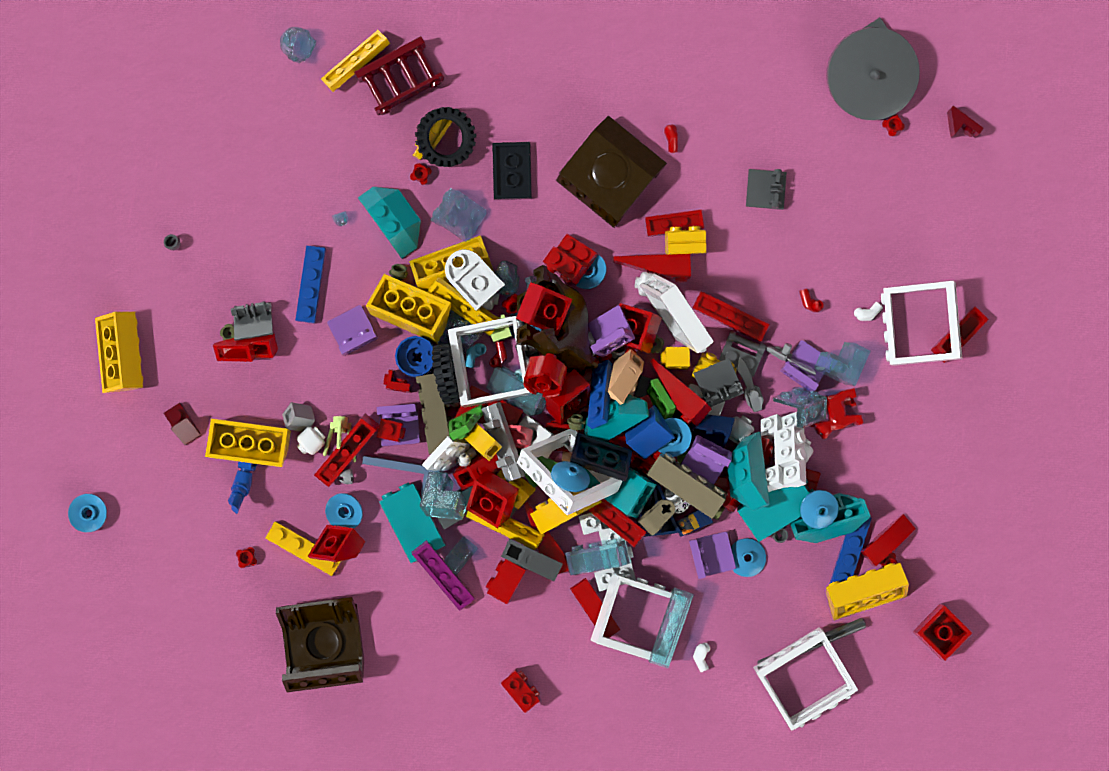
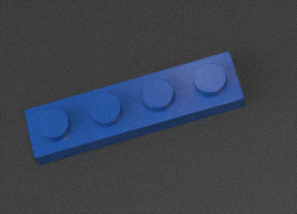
M306 245L295 321L315 324L326 248Z
M609 360L598 363V367L592 370L587 425L591 429L608 422L610 400L608 388L613 363Z
M871 517L854 532L844 536L829 584L835 581H846L847 578L854 575L871 523Z

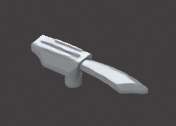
M785 343L783 349L773 346L766 347L765 350L773 356L786 362L794 363L801 369L816 375V372L811 367L791 358V344Z
M739 358L736 369L746 385L744 395L748 406L751 407L753 412L762 410L764 400L760 388L753 385L752 376L742 358Z

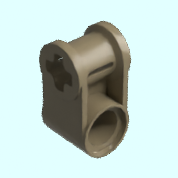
M660 500L638 522L651 535H654L675 513V505L669 500ZM662 505H668L666 508L668 512H662Z

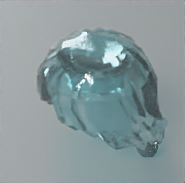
M290 27L280 37L282 52L287 55L288 59L299 64L310 57L316 45V41L310 35V32L300 27Z
M501 261L495 274L505 284L498 291L501 295L511 296L517 292L520 277L517 274V265L509 261Z

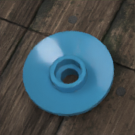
M598 255L576 285L577 287L592 289L602 283L606 276L607 267L601 256ZM592 270V274L588 276L587 272Z
M665 419L673 435H677V440L674 442L671 440L658 451L663 454L668 453L673 457L680 456L690 447L692 441L691 430L680 419Z
M568 461L559 462L551 470V477L555 484L566 491L581 492L590 483L587 471L576 463Z
M813 491L801 503V517L812 528H825L836 519L838 502L827 491ZM824 508V512L819 514V510Z
M346 493L336 494L326 504L325 513L331 525L356 528L360 524L363 516L362 507L359 501L352 495ZM344 507L349 510V513L344 511Z
M83 494L71 502L68 509V518L71 525L78 531L94 532L105 523L107 508L103 500L98 496ZM89 509L92 511V516L90 517L86 514Z
M745 538L736 541L731 546L736 566L733 572L743 577H752L761 572L766 563V553L759 542ZM746 554L751 556V560L748 562L744 560Z

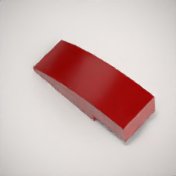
M976 306L959 321L961 347L989 320ZM950 330L931 349L935 355L952 353Z
M274 333L272 335L236 341L234 338L213 344L217 361L253 362L255 358H273L278 351Z
M902 514L878 534L861 552L873 566H877L916 528Z
M584 578L571 587L570 590L595 626L603 602L587 578ZM611 614L603 636L608 638L621 630Z

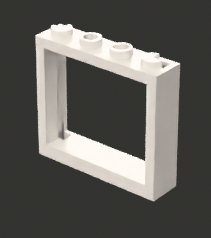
M653 274L639 285L677 341L696 353L705 352L706 348L714 342L675 284Z
M946 281L883 288L884 293H881L882 305H885L883 323L887 324V331H884L885 343H888L889 350H886L887 362L890 361V365L963 359L956 282ZM946 288L952 353L897 358L891 294Z
M516 316L448 330L462 407L532 394L524 387V389L475 399H471L460 336L513 326L516 339L517 329L523 326V321L516 319ZM517 345L524 382L529 358L526 359L525 351H528L527 345Z
M572 429L522 449L517 464L567 516L617 493L622 483V480L588 470L601 484L575 496L555 484L551 477V472L537 457L563 446L572 453L577 431Z
M620 572L617 575L612 573L591 641L667 665L688 598L682 596L683 592L675 589L669 592L665 590V586L655 583L653 587L647 585V580L637 577L635 581L630 579L631 575ZM620 582L674 599L657 653L603 636Z
M820 627L753 667L791 731L798 727L802 728L805 722L810 719H817L823 711L835 708L838 702L851 698L850 696L858 691ZM822 642L846 684L790 717L765 675Z

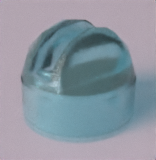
M346 211L332 215V219L337 226L347 224L348 215Z

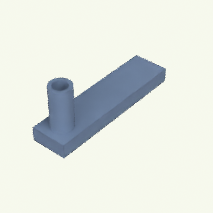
M363 456L362 464L424 474L420 496L432 498L435 476H440L441 472L426 470L420 464L371 456Z

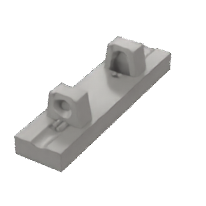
M498 402L482 408L481 410L486 421L483 424L485 431H489L490 436L502 446L496 453L499 459L496 461L497 467L502 468L507 482L524 477V470L517 464L519 455L501 403Z

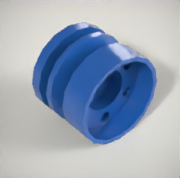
M407 337L396 348L395 360L397 366L403 373L414 378L416 376L432 374L434 371L432 363H434L432 360V348L434 345L423 337ZM416 354H418V355H421V354H422V356H421L422 361H421V362H419V361H416V362H415V360H416L415 355H416Z

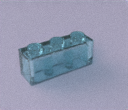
M501 366L494 369L486 388L492 391V395L524 389L522 376ZM536 392V395L531 394L506 399L508 404L522 408L523 412L529 416L541 414L546 404L545 397H542L543 394Z
M617 538L606 540V544L601 545L600 541L589 543V547L584 548L583 544L572 546V550L565 553L570 575L622 567L630 563L625 540L617 541Z

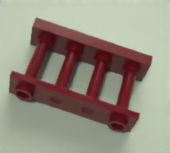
M421 36L354 72L360 83L363 81L367 83L379 105L374 108L377 115H386L392 111L391 108L430 87L436 88L442 84L441 81L444 80L442 73L440 72L435 75L423 53L426 45ZM411 55L417 56L429 78L420 84L406 61L407 57ZM396 63L397 65L400 64L412 88L403 93L390 72V67ZM379 72L383 73L396 96L386 102L373 80L374 75Z

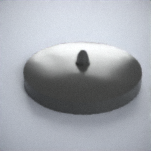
M868 27L847 35L835 47L828 61L827 85L836 104L848 114L864 120H880L896 114L909 103L917 89L920 70L917 55L903 36L889 29Z

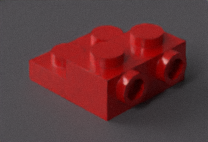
M566 234L557 248L553 246L543 260V263L550 272L559 274V278L565 283L569 284L571 282L577 285L598 254L569 234Z

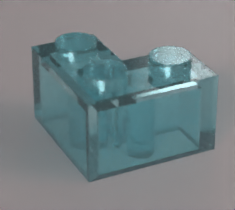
M844 342L839 356L830 352H821L814 369L845 385L856 386L870 350L856 343Z
M429 471L420 508L429 517L463 520L467 501L461 492L452 491L454 483L447 473Z

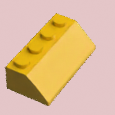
M481 235L409 261L417 287L427 292L438 277L453 286L446 277L445 265L448 258L459 250L473 251L494 272ZM456 257L453 260V266L456 268L461 267L464 263L461 257Z
M383 274L366 307L372 316L437 344L446 328L451 302Z
M112 312L95 318L102 393L143 388L139 337L137 334L138 322L135 312Z
M211 419L205 457L283 467L289 448L291 431L286 428Z
M890 563L880 570H869L865 575H853L843 582H832L826 587V596L833 620H838L907 597L909 583L900 563Z

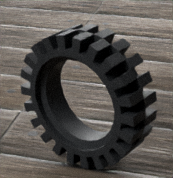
M441 107L428 112L421 118L420 124L416 127L418 130L415 132V137H417L415 143L419 147V153H422V157L427 159L428 163L435 164L438 167H451L461 164L469 158V154L473 152V146L476 145V142H474L476 134L473 131L475 129L474 125L472 126L470 123L472 122L471 119L467 118L464 112L461 113L459 109H453L452 107ZM439 120H450L458 125L461 130V146L451 155H442L436 152L430 144V129Z
M450 343L434 346L432 348V360L434 362L432 366L440 398H442V402L445 405L458 403L460 398Z

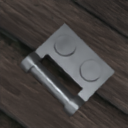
M730 331L719 360L722 361L729 358L731 363L735 365L734 367L737 368L739 358H742L751 376L754 377L766 345L755 343L736 335V332ZM732 342L757 351L756 356L731 347Z

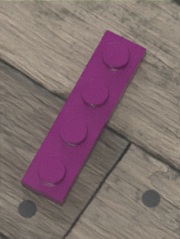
M427 540L412 551V555L459 611L475 599Z

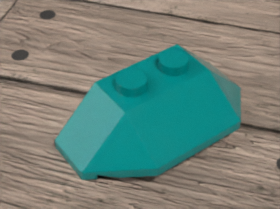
M372 187L358 197L401 259L418 248L421 219L399 189Z
M629 394L621 405L616 400L610 399L608 422L591 429L587 425V417L584 434L606 442L649 417L647 402Z
M756 432L743 438L732 452V460L727 467L730 497L754 511L770 505L761 432Z
M842 493L833 495L838 502V514L833 523L825 528L817 529L808 526L802 517H799L790 523L795 539L819 543L854 532L870 518L865 500ZM824 508L819 510V514L824 512Z

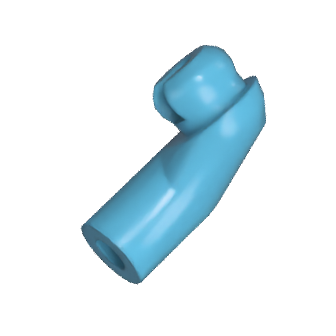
M477 343L467 350L466 367L474 368L475 358L485 354L487 349L484 344Z

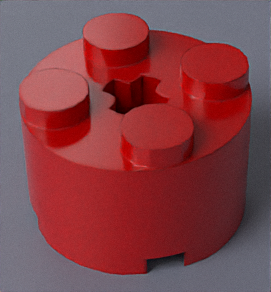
M547 353L545 356H532L529 358L523 385L532 394L536 395V392L543 394L542 397H556L563 388L567 367L557 359L556 355Z

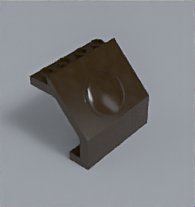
M608 115L591 132L562 168L556 181L615 228L650 182L659 176L667 163Z
M353 597L276 607V616L283 633L286 674H282V682L287 693L363 683L364 654L358 607L354 603Z

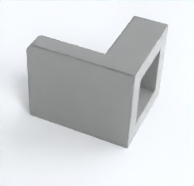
M291 402L282 414L285 427L289 430L303 432L307 427H311L315 421L312 407Z

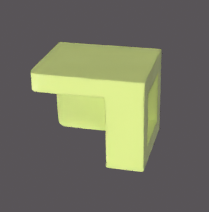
M503 314L501 315V317L498 318L503 319L505 318V315ZM509 327L496 329L491 334L493 342L496 343L511 338L512 335Z

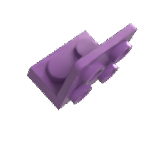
M361 305L327 322L339 345L338 348L344 356L378 339Z
M619 305L588 323V327L595 340V344L590 347L594 354L601 357L607 356L635 339L624 312Z
M801 340L792 352L791 358L811 367L816 372V375L801 369L789 361L785 362L780 372L812 393L819 386L818 383L832 364V360Z
M416 404L377 407L379 420L382 418L404 424L403 428H406L405 437L400 439V443L381 438L382 446L420 443Z
M697 435L681 465L685 464L694 473L703 476L709 482L715 484L724 466H729L732 460V452Z
M727 532L689 540L698 579L736 569Z

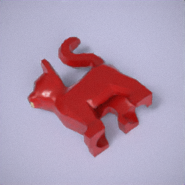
M855 388L840 391L835 395L818 396L812 399L808 408H805L801 401L797 405L798 411L805 416L814 413L819 404L823 405L828 420H819L810 425V427L815 428L816 433L822 439H827L832 431L843 429L852 423L857 426L864 424L862 415H847L846 405L850 407L857 406L853 399L857 397Z

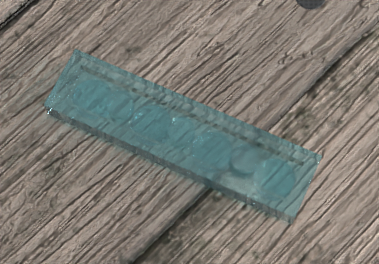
M674 587L649 658L650 663L669 668L694 596L693 593Z

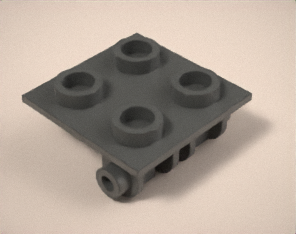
M749 169L746 207L784 210L787 172H782L781 169H774V171Z
M263 301L255 303V305L251 303V306L246 304L245 307L242 305L231 308V314L234 316L235 341L273 334L271 303Z
M729 358L693 373L705 402L710 407L744 393Z

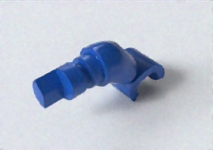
M238 462V468H241V470H237L231 487L232 492L228 499L232 511L236 514L239 512L245 496L249 494L253 473L250 471H255L258 464Z

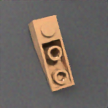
M632 349L616 359L612 369L608 393L620 405L624 403L643 371L644 361Z

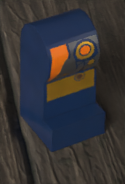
M696 510L676 521L681 531L679 533L680 537L713 523L712 519L700 510Z

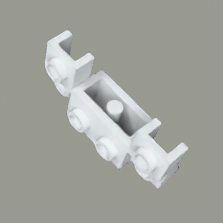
M795 412L783 417L776 414L761 419V437L770 440L774 439L775 466L765 469L768 492L786 487L806 485L805 459L807 455L805 451L804 416L799 412Z
M588 513L578 516L583 535L596 531L599 532L608 568L594 572L598 590L603 591L608 588L612 573L619 575L620 572L631 575L630 579L636 581L630 559L634 557L631 546L627 547L626 541L593 514Z

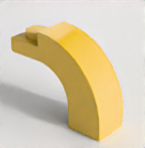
M477 423L468 432V435L464 437L488 461L502 448Z

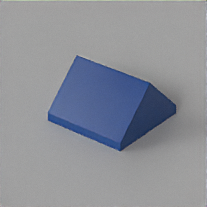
M655 405L648 409L649 417L625 430L626 444L644 460L675 438Z

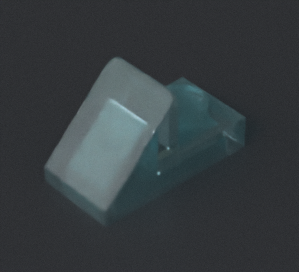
M463 536L444 561L457 575L478 550V547Z

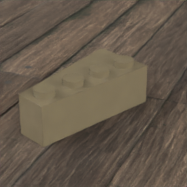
M434 374L416 376V382L420 386L418 393L421 405L423 406L422 417L426 426L425 435L429 455L436 450L447 436H450L449 421L452 420L451 416H447L446 410L450 409V406L442 402Z
M661 452L647 475L713 519L726 500L727 492L715 486L703 476L697 475L685 464L681 465L676 462L672 455Z

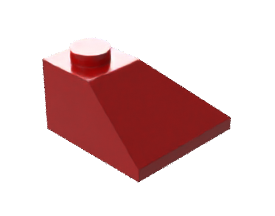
M326 525L308 557L331 562L357 558L366 541L354 528Z

